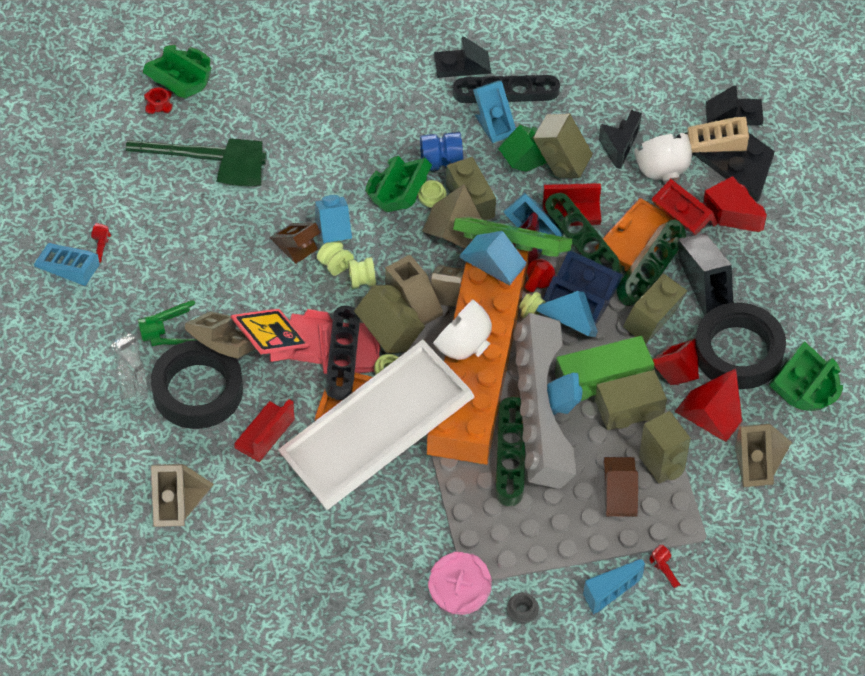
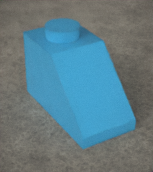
M329 195L323 197L321 201H315V222L321 231L320 236L323 243L352 239L349 209L345 198L338 195Z

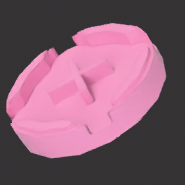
M453 552L443 556L434 564L429 577L428 588L433 601L442 610L451 614L466 615L477 611L487 602L492 589V578L487 565L478 556L463 552Z

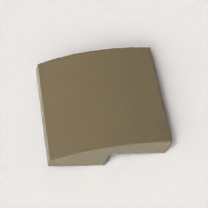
M209 311L185 323V330L195 339L221 354L238 359L256 349L240 329H236V324L229 315Z

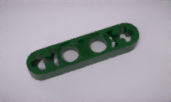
M563 193L551 195L545 203L546 210L565 237L572 239V245L578 253L601 265L600 259L604 257L605 261L612 265V270L621 274L622 265L618 257L571 199ZM557 204L563 206L568 215L563 217L562 213L555 206ZM575 221L583 223V227L579 232L571 233L568 231L571 223ZM596 241L599 243V248L595 252L587 253L584 251L585 245L588 242Z
M670 220L657 228L617 287V296L621 303L626 306L635 305L660 278L679 250L678 239L686 238V231L682 223L677 220ZM670 235H671L672 239L669 240V241H666L665 239H668V238L670 237ZM655 246L662 251V260L656 257L654 253ZM642 265L648 269L649 279L643 277L641 273ZM637 284L638 286L632 291L631 286Z
M507 397L502 400L499 406L496 498L505 506L519 504L524 495L525 442L522 438L524 428L523 418L520 414L521 399L518 397ZM509 409H515V423L509 422ZM507 433H516L520 440L515 443H509L504 440L503 436ZM511 458L518 461L519 466L515 469H507L503 466L502 462ZM507 479H513V494H507Z

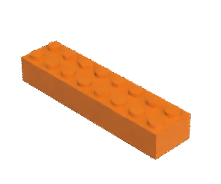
M517 249L526 261V266L510 286L466 262L453 320L468 303L475 300L488 313L492 322V331L486 339L491 344L479 357L473 354L467 359L456 360L445 355L444 362L471 389L475 397L428 433L427 455L488 464L513 342V332L517 323L527 274L529 251Z

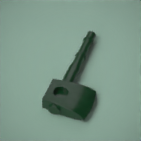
M229 138L226 148L145 142L143 140H127L126 151L221 161L216 182L236 186H261L262 165H266L267 151H263V141Z

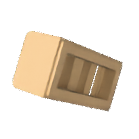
M735 117L688 127L687 132L692 152L747 151L749 133L746 117ZM703 135L704 141L699 142L698 136ZM710 135H714L715 139L711 140Z

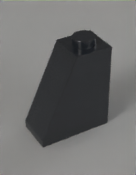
M706 233L678 239L680 263L704 316L720 305L734 303L732 264Z

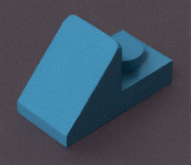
M495 81L473 89L480 111L475 116L491 142L495 143L508 138L516 127L502 81Z

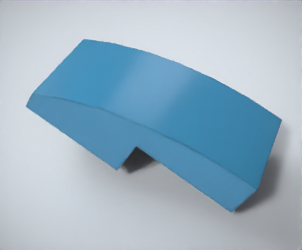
M578 373L567 374L547 384V393L553 415H556V413L568 414L580 403L582 387L579 385Z

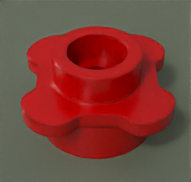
M160 87L149 90L144 95V99L147 101L145 111L148 114L161 111L164 113L170 112L173 109L170 103L171 92Z

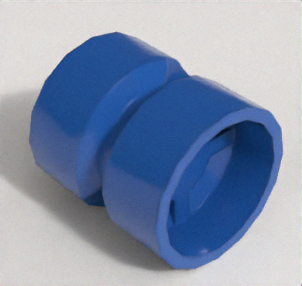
M460 132L444 133L442 138H439L437 134L420 135L421 158L426 157L432 164L430 171L439 170L443 165L446 168L448 164L463 160Z

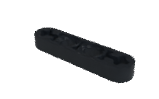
M552 75L463 77L457 79L453 84V97L460 103H477L473 89L495 81H502L508 102L550 101L557 98L560 92V82ZM533 85H536V91H532ZM544 85H549L551 90H546ZM516 86H523L527 89V91L524 93H517L513 90V88ZM462 88H467L468 93H463Z
M340 306L334 311L325 391L329 397L336 400H344L352 394L360 318L354 312L355 308L351 306ZM344 319L349 320L348 327H343ZM346 338L352 343L343 345L338 343L337 339ZM345 360L349 365L338 366L334 361ZM337 377L343 378L342 386H337Z

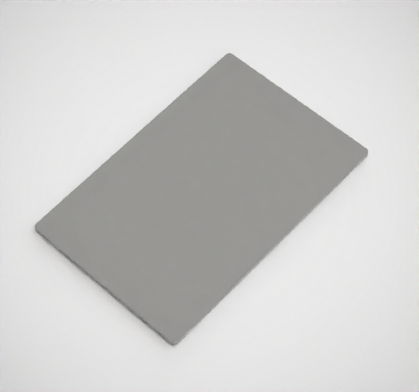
M594 248V249H588V250H584V251L587 252V253H593V252H595L596 250H595V248ZM567 253L559 254L557 257H540V259L550 262L554 267L555 276H557ZM604 257L600 259L603 266L613 269L612 265H609ZM526 274L525 284H526V282H527V280H528L527 274ZM524 287L521 302L527 294L533 295L535 292H530ZM537 287L535 292L540 293L543 299L548 287ZM617 289L596 324L598 331L596 337L587 336L561 323L563 346L558 350L550 363L547 384L557 379L555 376L556 357L636 337L623 328L633 306H626L621 303L617 296ZM441 305L443 315L424 325L425 328L409 349L421 340H424L444 361L445 354L439 351L433 342L453 321L456 307ZM519 309L516 325L524 319L520 316L521 309ZM542 313L539 314L540 316L550 318ZM514 338L500 403L507 397H518L521 399L520 390L518 389L519 374L518 365L516 364L517 352ZM596 395L580 401L568 414L556 413L554 417L558 426L574 448L576 475L561 489L528 482V472L525 467L523 499L515 506H505L496 498L499 411L487 465L431 456L455 552L478 556L487 565L492 581L652 552L659 545H664L669 549L704 542L707 535L686 469L677 479H668L659 484L639 458L643 426L649 421L637 422L623 429L614 428L607 430L595 402ZM509 409V422L515 423V409ZM507 433L503 436L504 440L509 443H515L520 440L516 433ZM604 457H635V468L639 475L637 517H606ZM511 458L502 462L503 466L507 469H515L519 466L518 461ZM507 479V494H513V479Z

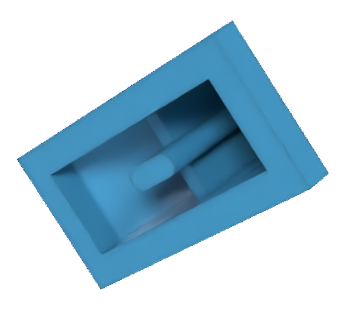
M526 193L522 194L503 211L516 227H519L535 212L538 215L539 232L556 236L564 235L544 209Z
M503 231L476 235L460 254V258L509 286L526 266V261Z
M573 292L541 304L536 310L587 336L596 337L598 333L585 292Z

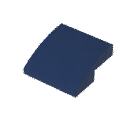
M568 251L557 276H553L543 300L546 303L576 291L585 292L596 325L612 299L623 275L574 251Z

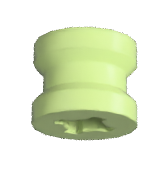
M340 241L325 243L317 253L318 261L323 265H327L328 271L333 276L348 269V261L354 260L353 254L348 250H344L343 244Z
M372 257L366 258L362 262H357L356 260L348 261L352 289H358L360 285H368L369 287L376 285Z

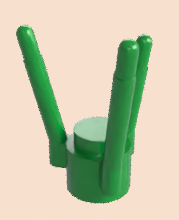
M190 300L155 315L138 319L143 342L150 340L153 347L157 345H177L197 340L160 337V335L166 334L164 321L189 312V307L194 306L196 302Z

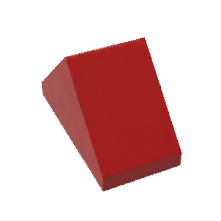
M695 338L668 346L652 359L655 368L670 385H679L699 379Z

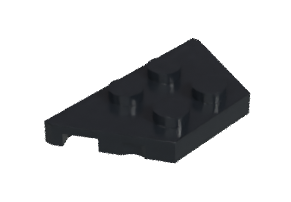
M749 133L747 151L692 152L694 156L725 179L733 176L739 184L746 187L749 195L756 202L760 200L775 151ZM703 135L698 136L699 142L704 141ZM710 135V139H715V136Z

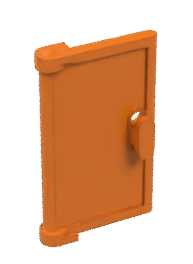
M639 198L603 237V240L616 254L627 272L661 224L674 219L661 209ZM599 243L594 247L595 250L599 248ZM655 246V248H654V253H655L656 250L658 249L657 246Z

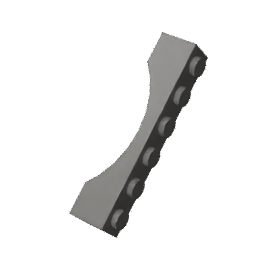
M529 313L515 326L513 338L516 341V364L518 365L519 374L518 389L521 396L520 414L523 418L524 428L522 438L525 442L526 450L525 467L528 472V482L561 489L576 475L574 448L566 439L555 420L547 393V375L550 363L558 350L563 346L561 323L558 320Z

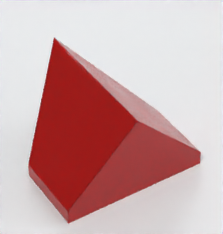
M736 368L691 390L675 410V413L727 442L742 422Z

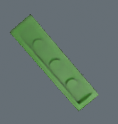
M473 217L455 218L453 230L464 232V237L474 239L476 235L503 231L511 243H515L516 249L532 251L533 248L542 249L541 254L554 257L559 256L560 252L571 251L572 239Z

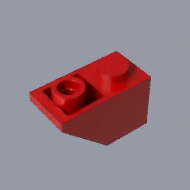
M733 176L705 190L703 204L713 211L718 225L754 232L764 230L767 217L764 207L756 203L749 195L746 187L739 184Z

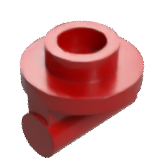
M545 259L532 261L527 268L528 280L524 286L525 289L535 292L537 287H548L553 276H555L552 264Z

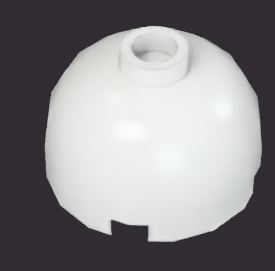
M680 133L681 138L676 139L673 138L672 134L662 135L642 143L643 149L640 151L635 148L634 154L641 172L653 180H663L664 184L670 178L675 182L680 179L679 175L688 169L692 159L691 144L687 134Z
M472 300L442 331L433 344L443 354L456 360L467 359L473 354L479 357L491 344L486 340L492 331V322L488 313L480 304Z

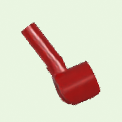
M95 223L91 232V238L98 240L96 254H98L99 262L101 263L105 244L109 241L107 236L111 237L108 226Z
M659 545L652 551L649 561L651 564L654 561L657 562L654 567L660 569L675 589L681 584L666 563L671 559L672 555L664 545Z

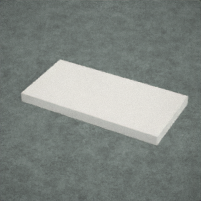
M421 340L279 448L278 451L324 508L328 510L475 396L471 389L424 340Z

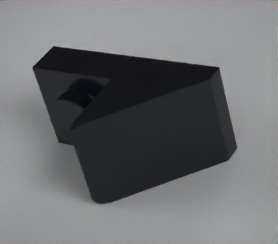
M464 36L461 37V50L434 52L437 78L491 74L488 51Z
M734 85L706 101L707 123L735 117H746L747 125L762 126V99H738L737 85Z
M631 110L627 120L622 119L619 129L605 124L600 125L599 141L614 166L618 169L622 168L640 130L642 117L640 112Z

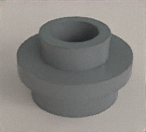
M517 593L507 603V614L516 623H530L538 615V602L529 593ZM523 605L529 610L527 612H520L517 608Z

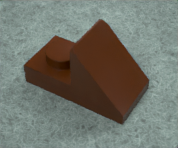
M316 222L291 223L269 238L297 264L318 250L313 238L320 234L321 231Z
M604 457L606 517H637L639 475L635 468V457Z

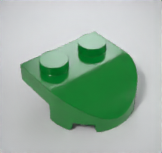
M168 45L164 47L161 57L145 63L143 74L152 78L155 83L161 84L173 91L178 97L186 99L201 92L206 87L212 67H210V58L202 51L193 47H189L188 51L176 50V45Z
M399 155L389 159L388 164L390 166L382 173L375 171L368 180L365 191L369 198L385 212L410 208L416 202V196L421 186L426 182L427 175L432 167V164L426 157L407 163Z
M805 341L798 345L769 383V386L789 405L806 411H816L828 407L839 399L843 391V385H840L839 378L841 369L833 358L826 361Z

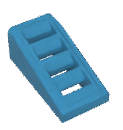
M52 243L46 245L34 263V267L84 286L87 285L100 265L98 254ZM51 252L56 253L50 262L45 261ZM64 256L62 262L60 264L57 263L60 257ZM70 259L74 260L70 266L67 265ZM82 263V266L78 268V264Z
M642 559L585 581L583 596L593 614L598 613L643 578L645 563Z

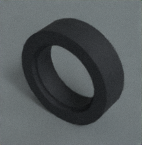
M738 302L720 305L709 311L700 321L695 339L698 366L709 379L713 380L736 368L738 389L756 388L773 379L782 365L786 348L784 330L771 313L756 305ZM732 327L745 328L755 332L764 340L768 348V354L762 361L754 365L736 366L723 361L717 356L712 348L711 340L724 329Z
M198 340L183 342L171 347L159 357L152 370L151 386L156 408L165 419L177 426L190 429L215 426L228 419L236 411L242 400L243 381L238 360L221 354ZM195 365L209 366L219 371L227 381L223 393L217 399L204 405L193 406L179 402L170 394L168 390L169 383L179 371Z

